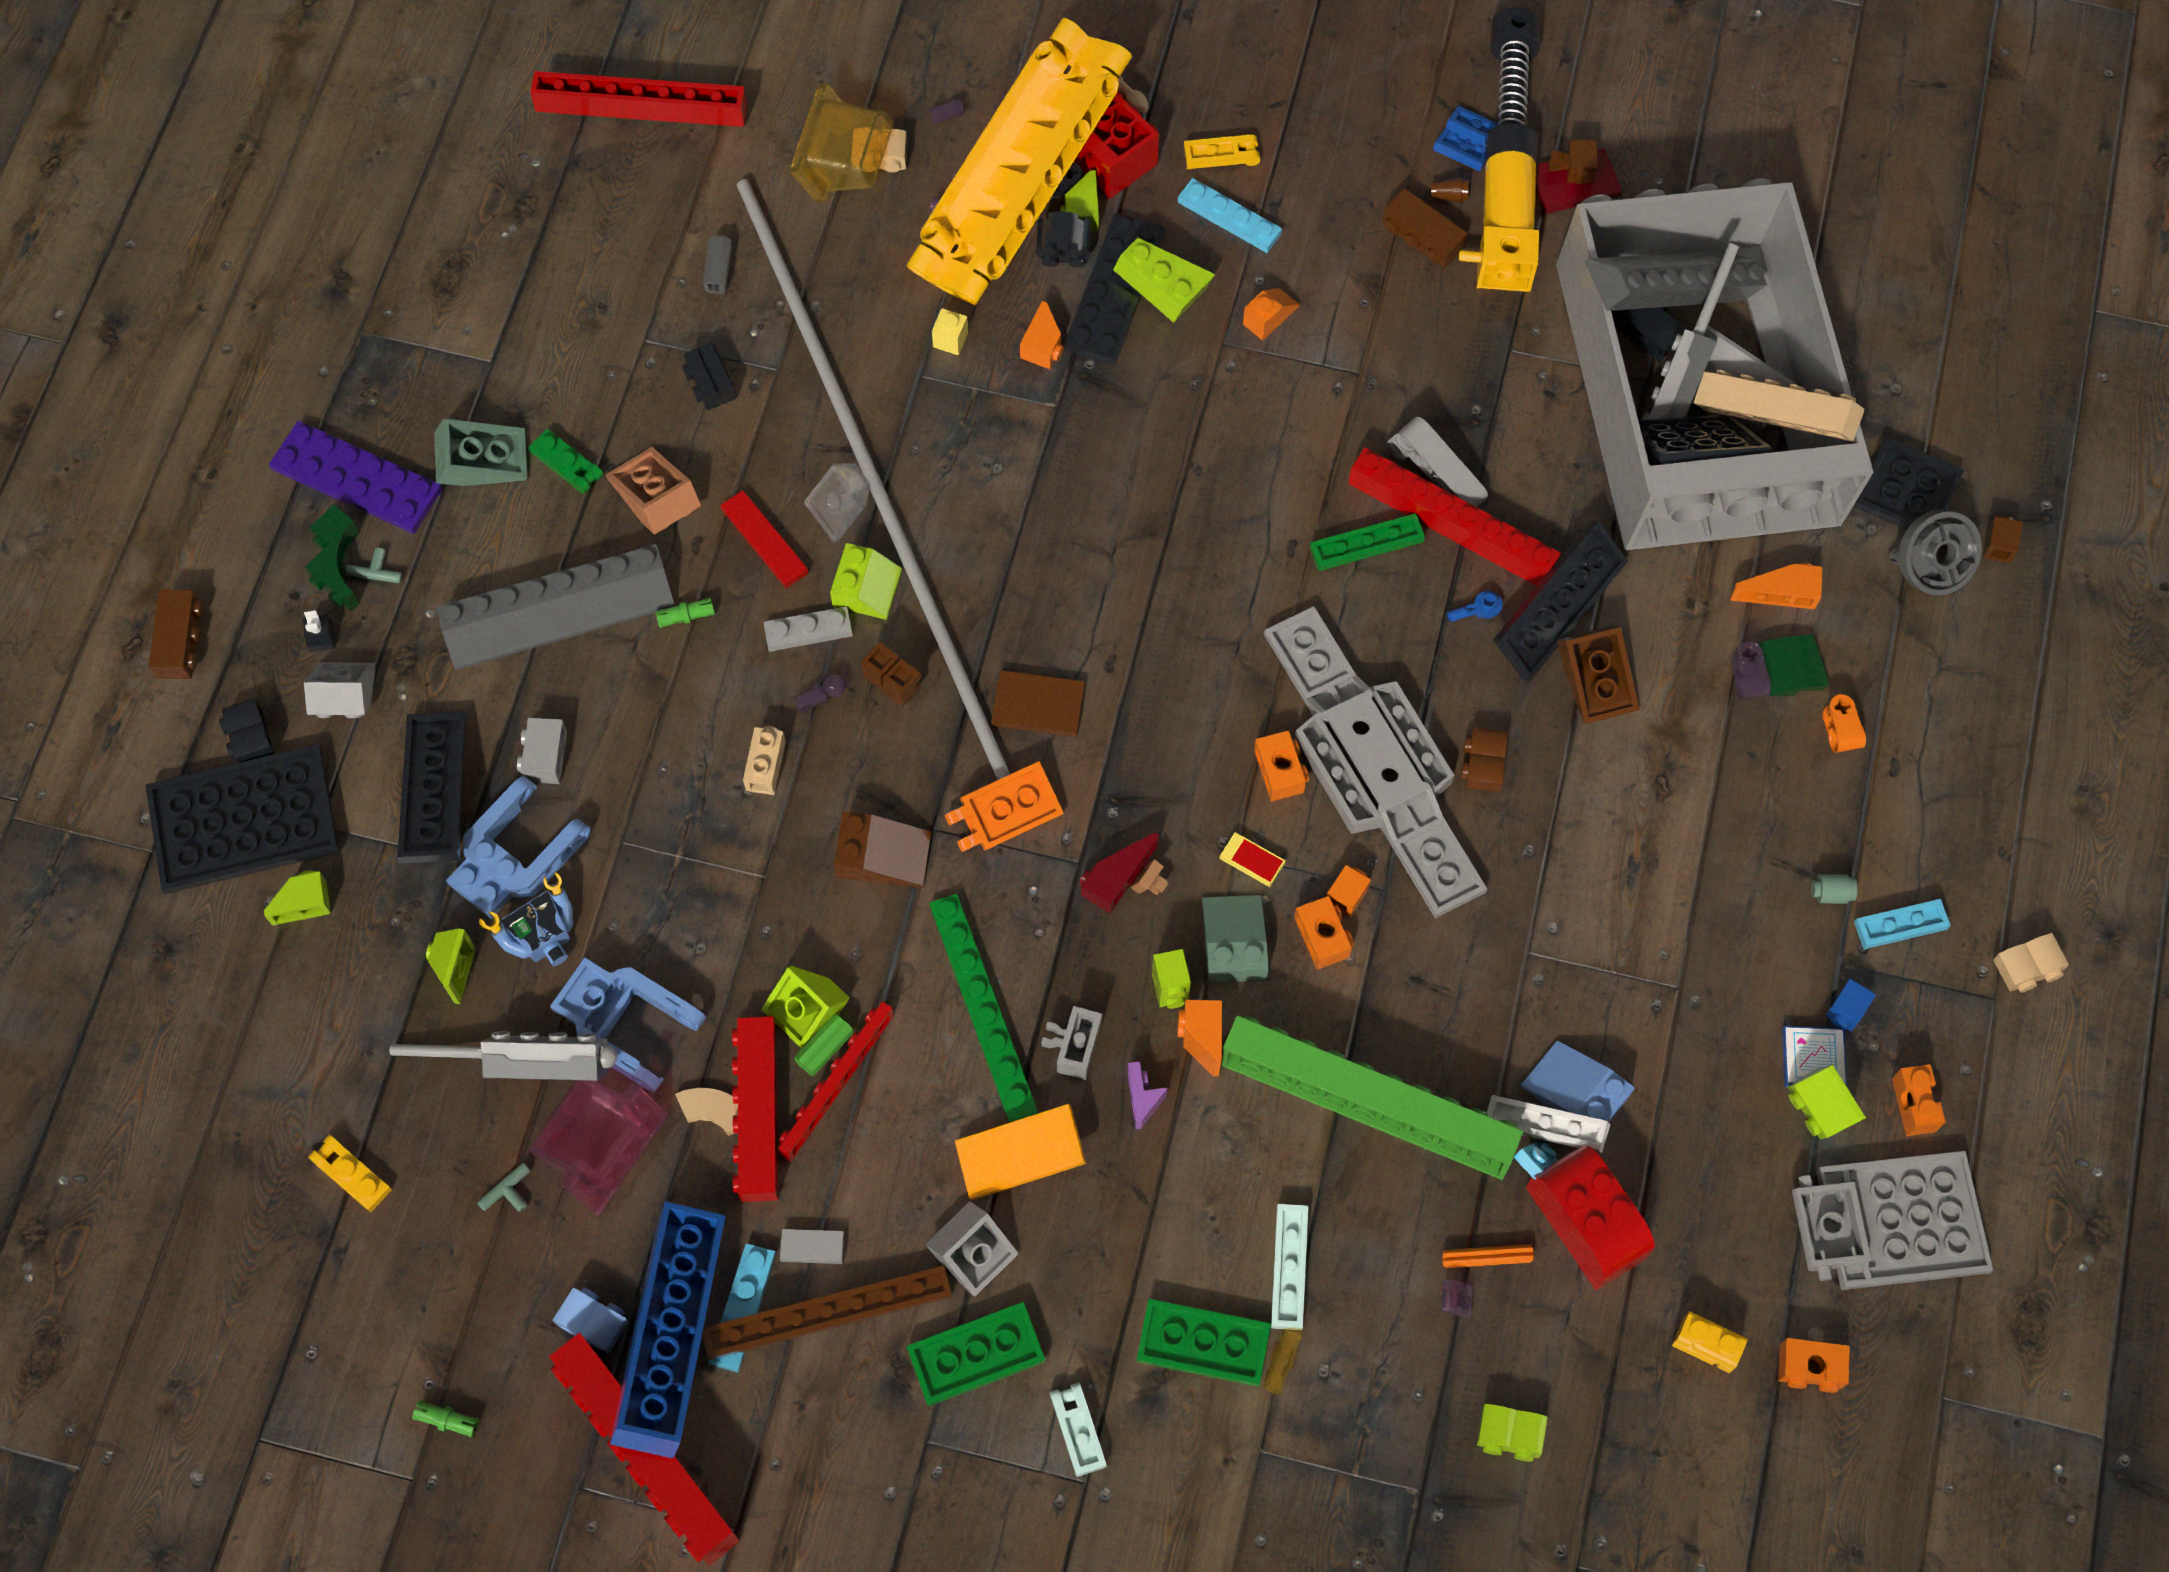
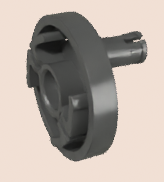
M1945 509L1932 510L1918 517L1909 526L1902 538L1900 547H1896L1890 552L1889 558H1892L1890 562L1900 566L1906 581L1917 590L1931 595L1950 594L1967 584L1979 566L1982 554L1980 533L1975 524L1968 517L1960 513ZM1944 519V520H1950V521H1952V522H1949V521H1938V520ZM1947 545V556L1938 563L1936 558L1937 551L1940 546ZM1922 575L1927 577H1937L1935 579L1923 577L1921 581Z

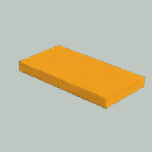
M1069 1104L955 1140L968 1196L971 1200L1086 1164L1072 1107Z

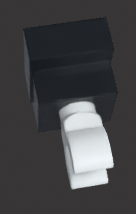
M316 610L304 612L306 618H303L304 637L308 651L316 652L335 649L333 622L329 619L328 615L318 616Z

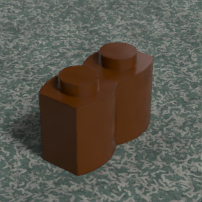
M1473 728L1471 736L1466 735L1464 753H1469L1468 762L1463 761L1461 779H1466V788L1494 792L1501 791L1508 732Z

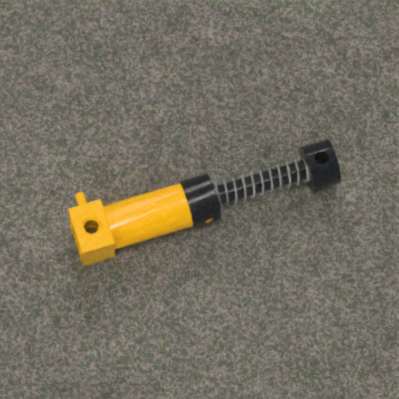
M1508 8L1501 10L1491 20L1490 50L1491 54L1501 61L1500 67L1502 68L1500 71L1502 76L1500 84L1502 86L1499 89L1502 95L1499 97L1501 104L1498 106L1501 111L1498 114L1500 121L1498 126L1488 131L1485 137L1484 218L1479 252L1461 250L1459 251L1458 258L1459 261L1478 262L1477 288L1530 292L1538 265L1539 230H1534L1538 134L1534 129L1526 126V106L1528 104L1526 98L1528 96V63L1540 51L1541 22L1539 16L1529 9Z

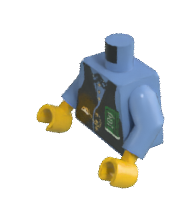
M555 872L558 878L555 885H549L545 876L543 877L545 887L552 890L551 895L548 890L501 919V926H499V917L494 912L488 911L494 920L490 926H487L482 919H479V924L483 928L492 931V937L505 952L522 959L530 957L534 962L547 957L552 966H558L568 958V955L561 946L570 941L568 932L573 927V907L565 889L560 888L562 880L559 873Z

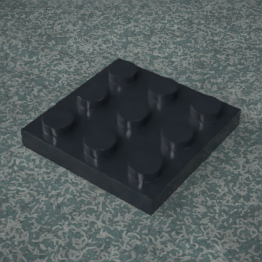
M1886 436L1872 466L1874 473L1858 497L1854 508L1907 530L1921 515L1932 510H1947L1964 469Z

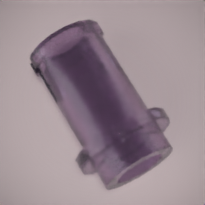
M951 98L950 102L930 108L934 124L956 116L959 119L961 118L960 115L965 113L960 98L956 100Z

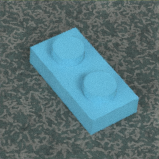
M1540 1141L1522 1148L1514 1156L1534 1180H1536L1534 1175L1543 1172L1546 1167L1558 1161L1555 1158L1557 1156L1556 1152L1548 1144H1542Z

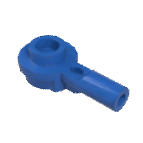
M1483 591L1478 594L1475 603L1447 611V617L1450 622L1473 615L1479 618H1493L1501 612L1503 602L1497 593Z

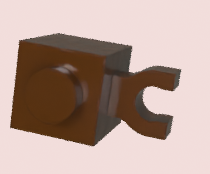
M1570 140L1566 153L1551 151L1550 159L1548 160V171L1566 169L1567 182L1578 184L1594 183L1598 169L1596 141Z

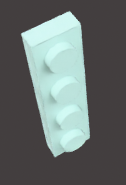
M1277 1204L1271 1328L1303 1329L1308 1206Z

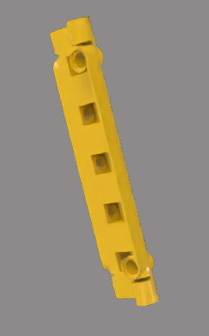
M1066 18L1061 19L1049 38L1050 41H1044L1039 44L924 224L920 232L922 244L918 245L906 264L911 271L926 281L973 305L978 303L989 285L987 281L998 279L1006 270L1116 95L1119 87L1117 78L1121 76L1132 58L1131 53L1124 47L1112 42L1089 37L1077 24ZM1070 65L1071 70L1068 74H1064L1067 66ZM957 244L958 249L955 253H951L954 245Z

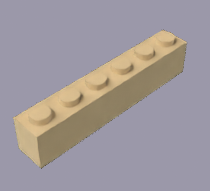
M1716 370L1715 373L1704 371L1693 402L1707 412L1854 442L1865 410L1856 403V398L1849 395L1840 394L1839 398L1833 397L1829 392L1820 389H1814L1812 393L1794 384H1789L1788 388L1782 387L1780 383L1765 379L1764 383L1756 382V379L1751 376L1740 375L1739 378H1736L1722 370Z

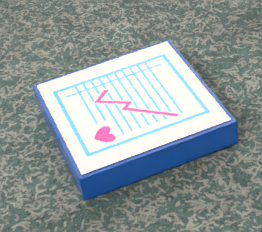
M1784 1026L1782 1028L1784 1087H1788L1817 1068L1828 1065L1834 1066L1847 1087L1844 1029Z

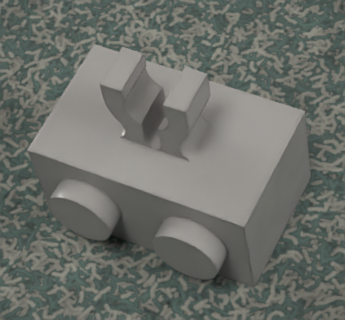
M1073 1006L1066 1030L1061 1029L1055 1023L1047 1022L1046 1031L1054 1032L1057 1037L1054 1039L1043 1037L1041 1046L1061 1048L1057 1060V1073L1083 1080L1087 1079L1102 1027L1101 1013Z

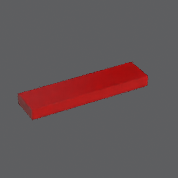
M743 490L720 505L723 513L786 589L809 574L807 567Z

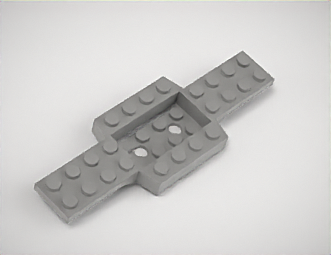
M1314 606L1265 629L1264 636L1313 715L1296 730L1295 739L1350 833L1354 834L1381 828L1434 918L1485 894L1487 887L1445 821L1436 797L1452 784L1455 775L1397 681L1368 687L1355 674ZM1357 721H1363L1368 724L1369 731L1363 735L1357 734L1353 730V724ZM1330 723L1379 804L1378 810L1375 808L1325 724ZM1387 768L1394 769L1398 773V779L1394 782H1387L1382 778V771Z

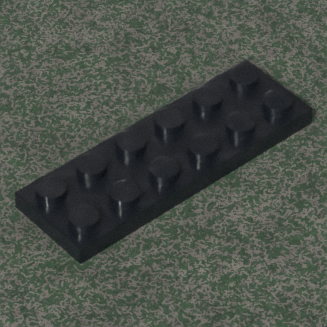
M1114 213L1065 341L1064 351L1112 365L1117 364L1142 295L1113 269L1121 254L1137 238L1160 248L1165 234V227Z
M1591 521L1493 639L1522 680L1531 681L1558 648L1557 639L1567 637L1628 562L1600 521Z
M465 711L407 714L397 854L399 864L459 861L467 725Z

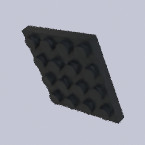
M1713 415L1638 420L1646 453L1659 465L1771 452V447L1731 416Z

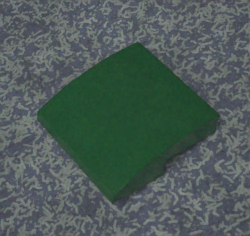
M1814 635L1782 637L1759 642L1754 645L1770 696H1794L1799 691H1823L1830 686Z

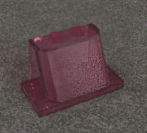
M577 1080L528 1150L537 1158L564 1174L565 1177L560 1182V1185L589 1211L599 1216L669 1115L640 1086L632 1082L624 1093L620 1094L593 1080Z

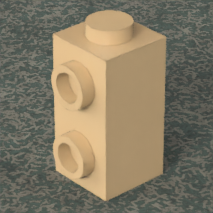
M772 726L754 728L743 777L746 791L770 795L775 794L786 744L783 731Z

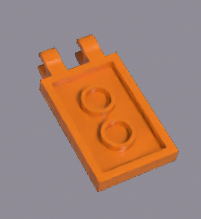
M1040 761L961 797L960 800L963 806L944 816L949 826L965 819L971 835L957 841L961 852L980 843L984 851L1048 822L1064 814Z

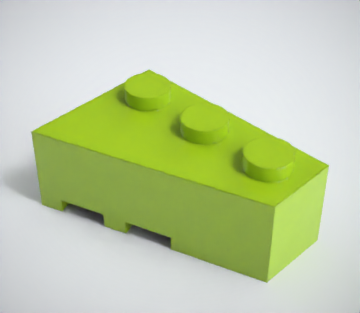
M1139 238L1121 254L1113 269L1173 323L1208 288L1215 274Z

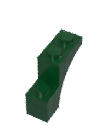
M333 504L309 527L315 537L312 541L322 551L305 568L310 576L308 581L318 591L324 589L329 593V599L340 608L343 605L352 612L359 605V602L353 591L345 584L343 563L347 550L358 536L359 531L354 521Z

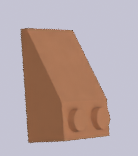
M653 447L605 474L637 518L653 534L667 529L669 525L682 517L690 515L692 511L701 506L691 481Z

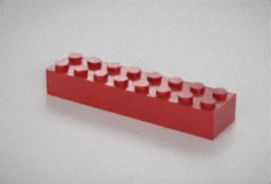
M579 1332L549 1356L555 1364L550 1370L565 1389H568L570 1386L573 1388L569 1395L584 1414L590 1410L592 1414L587 1418L603 1438L607 1435L611 1438L622 1387ZM610 1440L606 1442L622 1463L628 1460L630 1464L625 1467L641 1488L645 1484L649 1489L644 1492L660 1513L664 1509L666 1510L668 1515L664 1517V1520L679 1538L685 1535L688 1540L683 1545L698 1563L704 1560L710 1566L740 1542L675 1456L673 1458L611 1445Z

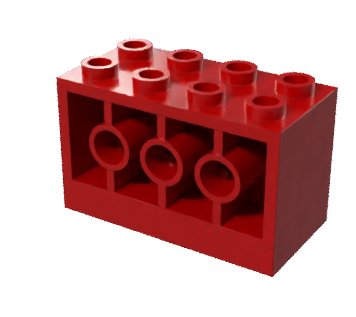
M1117 91L1074 162L1081 167L1084 175L1089 171L1096 170L1097 187L1111 199L1158 165L1159 132L1152 123L1148 124L1141 117L1138 109L1134 106L1131 107L1124 100L1122 94Z

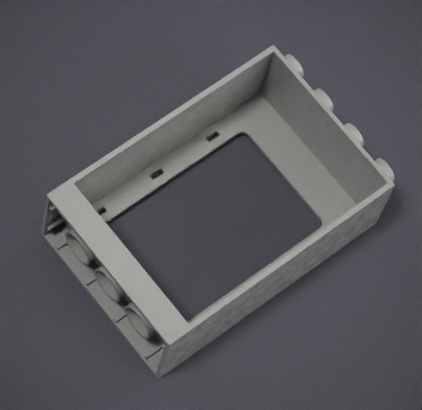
M1760 178L1751 180L1740 188L1720 190L1714 184H1702L1692 188L1688 193L1665 195L1664 191L1659 189H1651L1638 194L1632 199L1612 200L1608 195H1595L1585 199L1581 204H1577L1556 267L1625 550L1841 526L1874 473L1860 424L1854 442L1781 427L1787 451L1649 466L1612 313L1606 310L1585 263L1588 258L1726 251L1729 243L1739 246L1736 255L1757 261L1763 270L1767 286L1746 299L1763 362L1796 383V385L1805 388L1807 392L1813 393L1814 389H1820L1829 392L1833 397L1839 398L1840 394L1852 396L1792 182L1771 184L1770 180Z

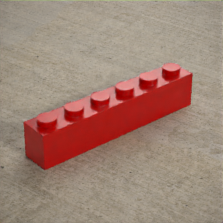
M774 1016L737 1018V1028H732V1043L738 1049V1057L732 1058L733 1075H738V1086H733L732 1088L733 1104H738V1115H733L732 1120L733 1133L738 1134V1145H733V1162L738 1163V1174L733 1175V1191L738 1193L741 1202L778 1201L776 1023Z

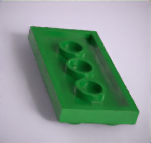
M1148 1299L1136 1362L1259 1387L1271 1323Z
M1024 1302L906 1346L928 1407L1046 1362Z

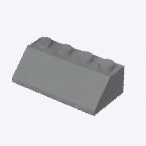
M1709 325L1707 326L1704 336L1716 340L1717 343L1705 372L1715 373L1716 370H1722L1736 378H1739L1740 375H1748L1755 378L1756 382L1764 383L1765 379L1780 383L1782 387L1788 388L1789 384L1796 385V383ZM1736 418L1758 437H1761L1771 426L1770 424Z

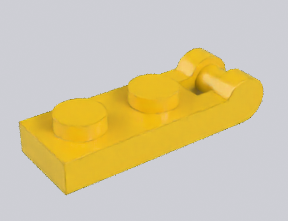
M1240 135L1184 141L1187 169L1236 164L1257 165L1261 161L1260 154L1256 151L1258 146L1257 137L1255 135ZM1238 148H1243L1246 151H1239Z
M329 1134L323 1140L325 1144L317 1152L314 1150L308 1158L371 1213L392 1189ZM335 1152L339 1157L330 1165L326 1159Z

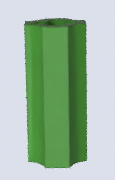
M834 1014L795 1055V1062L809 1075L814 1076L854 1033L853 1029L840 1016Z

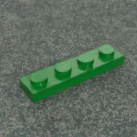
M1415 513L1310 542L1309 548L1317 570L1322 571L1423 543L1425 535Z

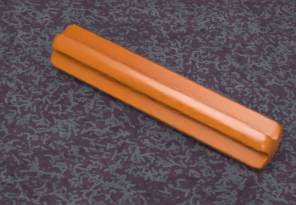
M1530 1244L1444 1250L1442 1253V1263L1445 1268L1529 1263L1534 1259L1533 1247Z

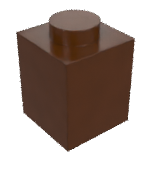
M1994 516L1986 531L1983 558L2011 564L2019 551L2023 522L2016 521L2007 516Z

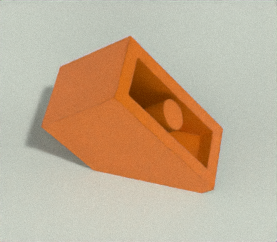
M1280 288L1263 290L1245 306L1243 325L1263 341L1299 308V303Z
M1042 301L1020 343V358L1051 369L1054 361L1060 360L1064 346L1061 345V333L1046 302Z

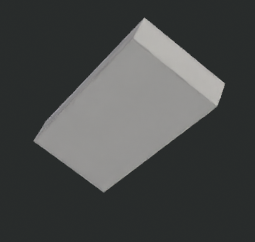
M782 1229L780 1261L842 1264L844 1231Z

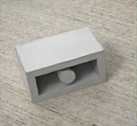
M528 718L527 728H522L521 744L524 745L523 754L518 755L517 770L521 772L522 776H525L533 783L560 784L567 736L563 720Z

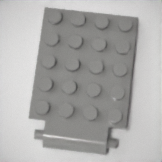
M1966 1151L1819 1167L1816 1169L1819 1186H1813L1811 1176L1806 1175L1798 1178L1800 1188L1792 1190L1808 1271H1818L1820 1281H1827L1832 1279L1831 1269H1837L1841 1290L1989 1274L1993 1271Z

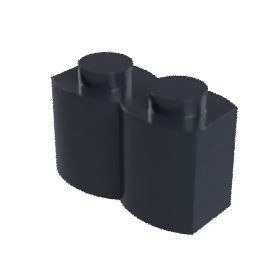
M256 698L222 709L223 718L219 719L224 735L229 734L230 742L226 743V747L232 760L237 759L240 763L275 754L263 710Z

